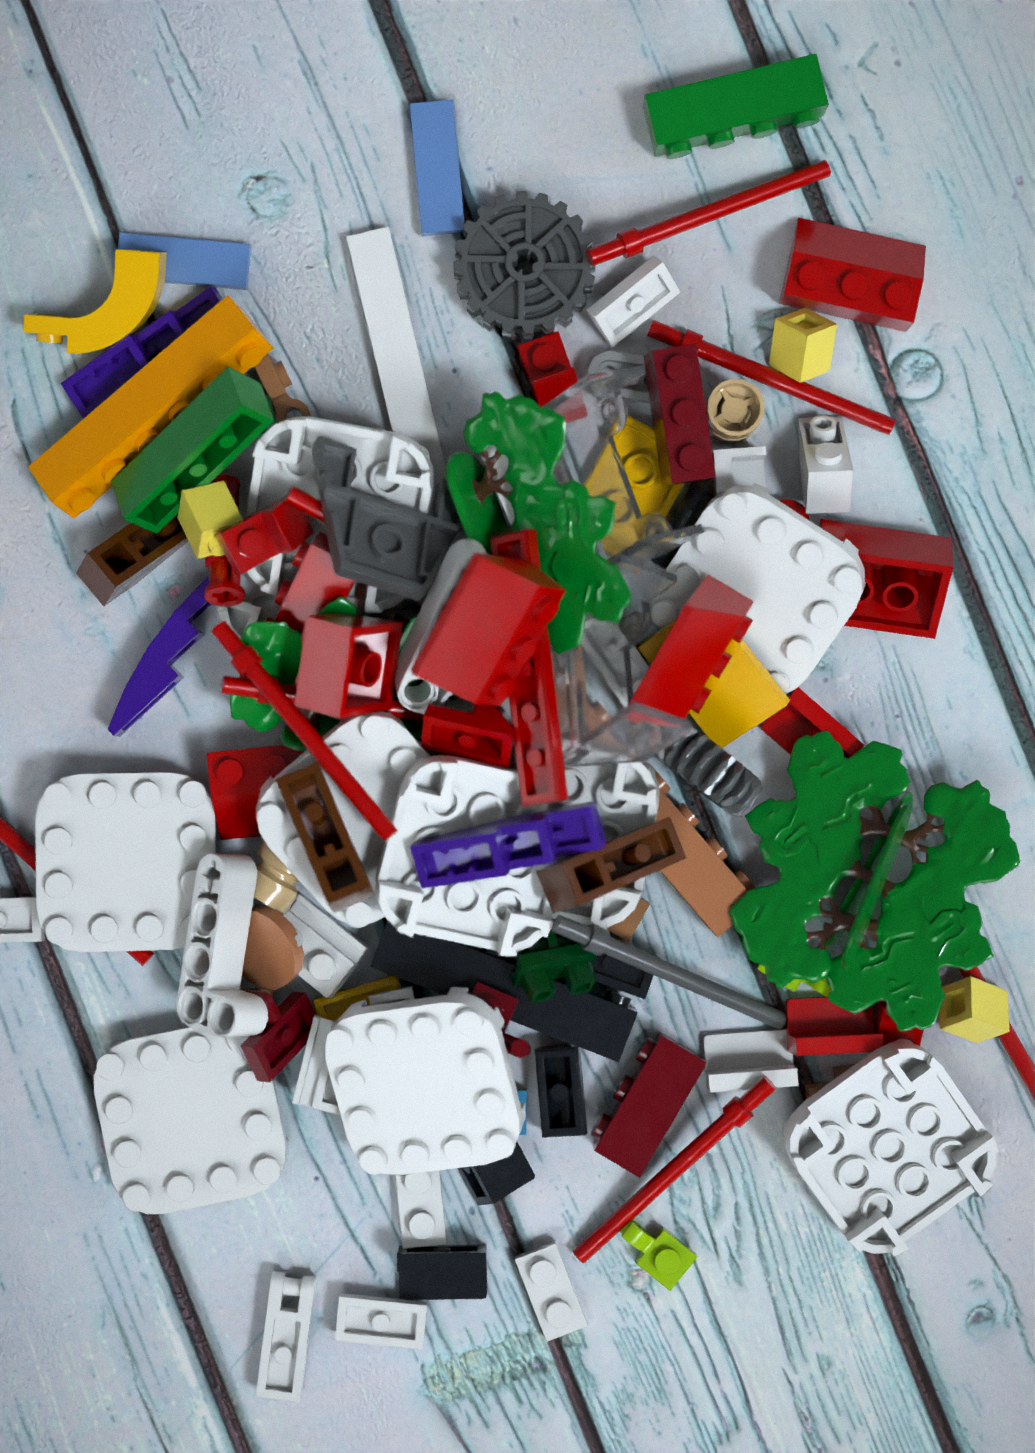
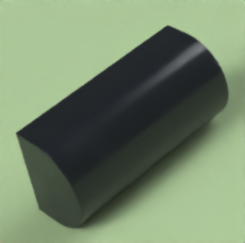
M556 1044L534 1049L542 1138L586 1135L588 1132L580 1047L572 1044Z

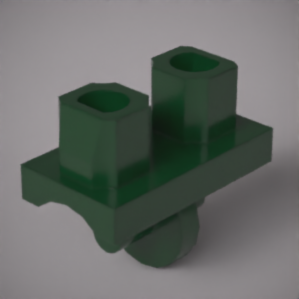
M551 929L547 938L542 936L534 945L525 949L526 954L518 955L516 971L510 973L513 987L522 986L531 1003L546 1001L553 997L556 989L552 979L564 977L569 994L586 993L592 989L595 983L592 963L596 955L581 949L580 944L571 945L570 939L565 936L556 938Z

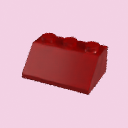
M798 217L779 304L800 309L805 307L813 312L906 332L915 321L924 280L926 246Z
M821 519L820 528L842 542L847 538L859 550L858 555L865 568L866 584L856 609L844 626L935 639L954 567L952 538Z
M475 552L410 671L417 677L474 704L501 706L504 700L513 692L515 680L524 664L535 653L537 641L547 623L557 614L559 602L566 589L530 561Z
M707 574L685 604L624 713L633 718L683 723L690 710L699 713L712 692L705 687L711 675L719 679L732 658V655L725 650L732 639L740 643L753 622V619L746 615L754 601Z
M285 745L207 753L211 800L221 840L261 836L256 815L260 788L270 776L273 778L304 752L292 750Z

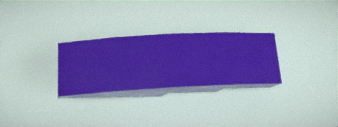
M210 286L177 311L170 310L138 334L127 335L60 383L81 417L84 419L219 303L223 298L218 290Z
M208 576L174 611L146 649L124 688L107 729L113 736L121 737L184 678L173 664L204 636L193 622L212 605L204 598L205 588L209 585Z
M590 801L514 816L412 843L410 849L421 889L506 876L511 869L554 863L559 856L602 850L606 845V840L596 801Z

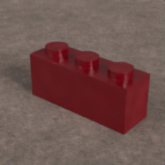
M691 344L656 349L643 355L662 486L715 478L697 345Z
M660 1031L655 1039L650 1037L645 1039L635 1057V1060L639 1061L640 1064L632 1078L626 1074L624 1075L613 1094V1098L618 1100L610 1115L604 1112L601 1114L590 1136L595 1138L593 1143L595 1152L639 1178L707 1065L704 1057Z

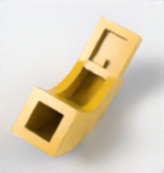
M115 249L112 290L106 301L96 311L86 316L43 313L24 314L23 332L36 333V341L48 343H63V335L67 336V354L88 353L115 345L127 335L138 331L156 308L165 282L167 252Z

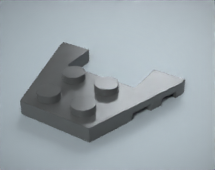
M318 437L312 444L311 451L334 575L420 601L427 593L438 573L454 538L463 527L449 491L447 479L443 478L436 486L433 514L430 516L352 490L351 483L357 449Z

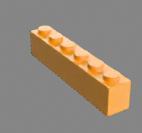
M227 295L31 463L28 468L50 501L75 519L83 511L88 510L99 497L113 486L112 480L225 368L230 367L244 374L250 368L259 364L262 358L274 347L250 316Z

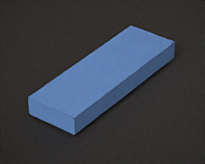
M453 99L410 103L422 237L464 233V213Z
M119 232L118 249L167 252L164 283L248 290L252 249L250 244Z

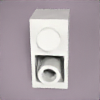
M820 415L811 418H798L800 477L806 514L850 512L853 467L842 416L830 417Z

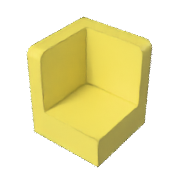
M805 307L776 318L769 365L799 383L828 372L831 367L837 324Z
M972 976L942 987L946 997L939 1011L940 1030L974 1043H980L1009 1032V1006L1006 990Z

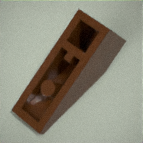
M178 514L157 534L130 523L86 554L76 574L103 606H106L140 582L188 542L178 520Z
M315 762L276 779L323 895L333 913L375 896L376 894L319 763Z
M669 816L607 841L602 850L577 853L536 871L551 910L553 913L581 906L686 859V855Z

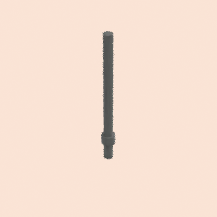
M558 915L554 920L552 931L580 943L581 949L597 956L604 953L777 1029H781L786 1022V1013L610 937L609 931L594 924H590L587 927L562 915Z

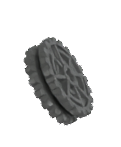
M519 191L516 193L515 200L508 201L504 195L495 197V207L491 209L483 204L477 209V221L467 220L464 224L463 237L465 240H457L455 245V257L460 260L453 262L454 279L461 280L457 283V293L460 300L469 299L467 312L472 318L479 315L482 316L484 329L490 332L495 327L502 329V338L511 340L514 333H521L524 341H531L536 332H542L544 336L554 333L555 325L557 324L565 328L573 322V310L582 313L588 298L584 293H592L595 276L590 273L595 272L596 268L590 265L586 255V250L592 248L593 239L591 233H581L583 220L578 214L569 217L566 212L568 205L564 202L559 201L553 206L548 203V195L539 193L534 200L528 199L526 191ZM526 258L527 264L531 261L534 262L531 274L522 275V269L519 272L515 271L518 268L519 259Z

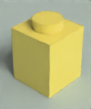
M220 481L182 490L178 520L197 559L212 555H226L215 534L243 518L225 482Z

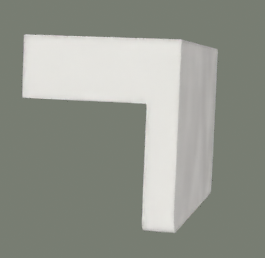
M786 1028L704 1035V1058L707 1061L705 1066L706 1086L710 1093L749 1090L763 1076L768 1077L776 1088L799 1086L797 1067L793 1064V1054L787 1051Z

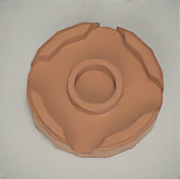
M256 904L252 907L242 976L248 982L260 988L276 990L289 984L300 973L303 967L304 951L302 945L299 947L294 938L297 932L292 923L279 911L267 905Z

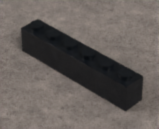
M389 920L387 921L370 967L442 995H447L451 987L468 988L467 993L472 995L477 982L519 999L511 1021L611 1060L620 1061L638 1014L636 1008L629 1006L631 998L607 989L605 996L592 991L573 995L569 994L565 979H552L556 989L553 997L546 1001L531 1003L522 986L513 987L510 973L516 971L517 962L506 959L507 956H499L496 950L480 949L472 945L415 933L413 937L397 931Z

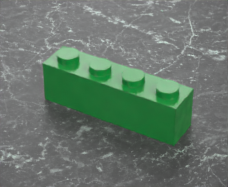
M817 54L645 94L643 110L654 155L656 157L666 154L667 159L684 157L692 153L693 147L706 144L709 145L710 149L722 148L734 143L735 137L751 134L753 139L767 137L776 133L777 127L793 124L796 129L809 127L820 121L819 117L824 116L829 106Z
M230 367L225 368L112 480L123 519L157 534L178 514L182 490L209 484L274 422V418L261 383Z

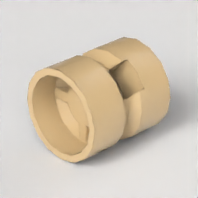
M730 379L721 382L713 389L705 405L709 434L721 443L736 444L745 441L754 433L764 416L765 408L762 394L754 384L743 379Z
M263 841L257 851L262 862L255 864L257 868V881L254 898L281 913L287 914L297 898V889L294 884L300 881L273 853L266 842Z

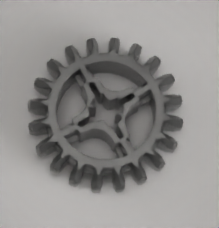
M668 722L654 736L655 740L650 746L652 755L730 815L742 816L758 799L757 796L763 789L758 777L720 746L686 722Z

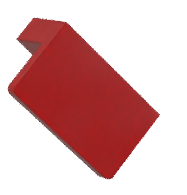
M799 687L788 693L787 697L790 701L786 707L767 718L761 724V730L790 755L793 745L798 738L805 735L812 737L821 731L830 732L834 740L843 748L845 758L852 757L865 746Z
M827 997L789 998L785 1001L787 1051L796 1056L873 1052L884 1046L883 1034L874 1030L873 1005L853 1014L833 1004Z

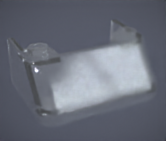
M643 365L589 374L542 406L552 409L564 416L565 448L560 459L556 462L552 474L555 481L562 485L570 480H575L588 489L590 496L601 495L616 502L612 532L597 542L595 552L609 563L617 565L620 571L663 556L704 533L701 524L672 530L667 519L658 512L641 515L614 442L613 436L624 428L628 416V408L621 390L646 374Z
M620 553L609 563L619 567L631 591V601L629 606L623 610V616L619 623L599 621L589 613L585 617L581 645L557 654L553 650L552 644H550L564 766L581 767L645 762L693 730L692 722L636 702L629 705L633 698L629 650L643 640L650 631L649 603L677 583V575Z

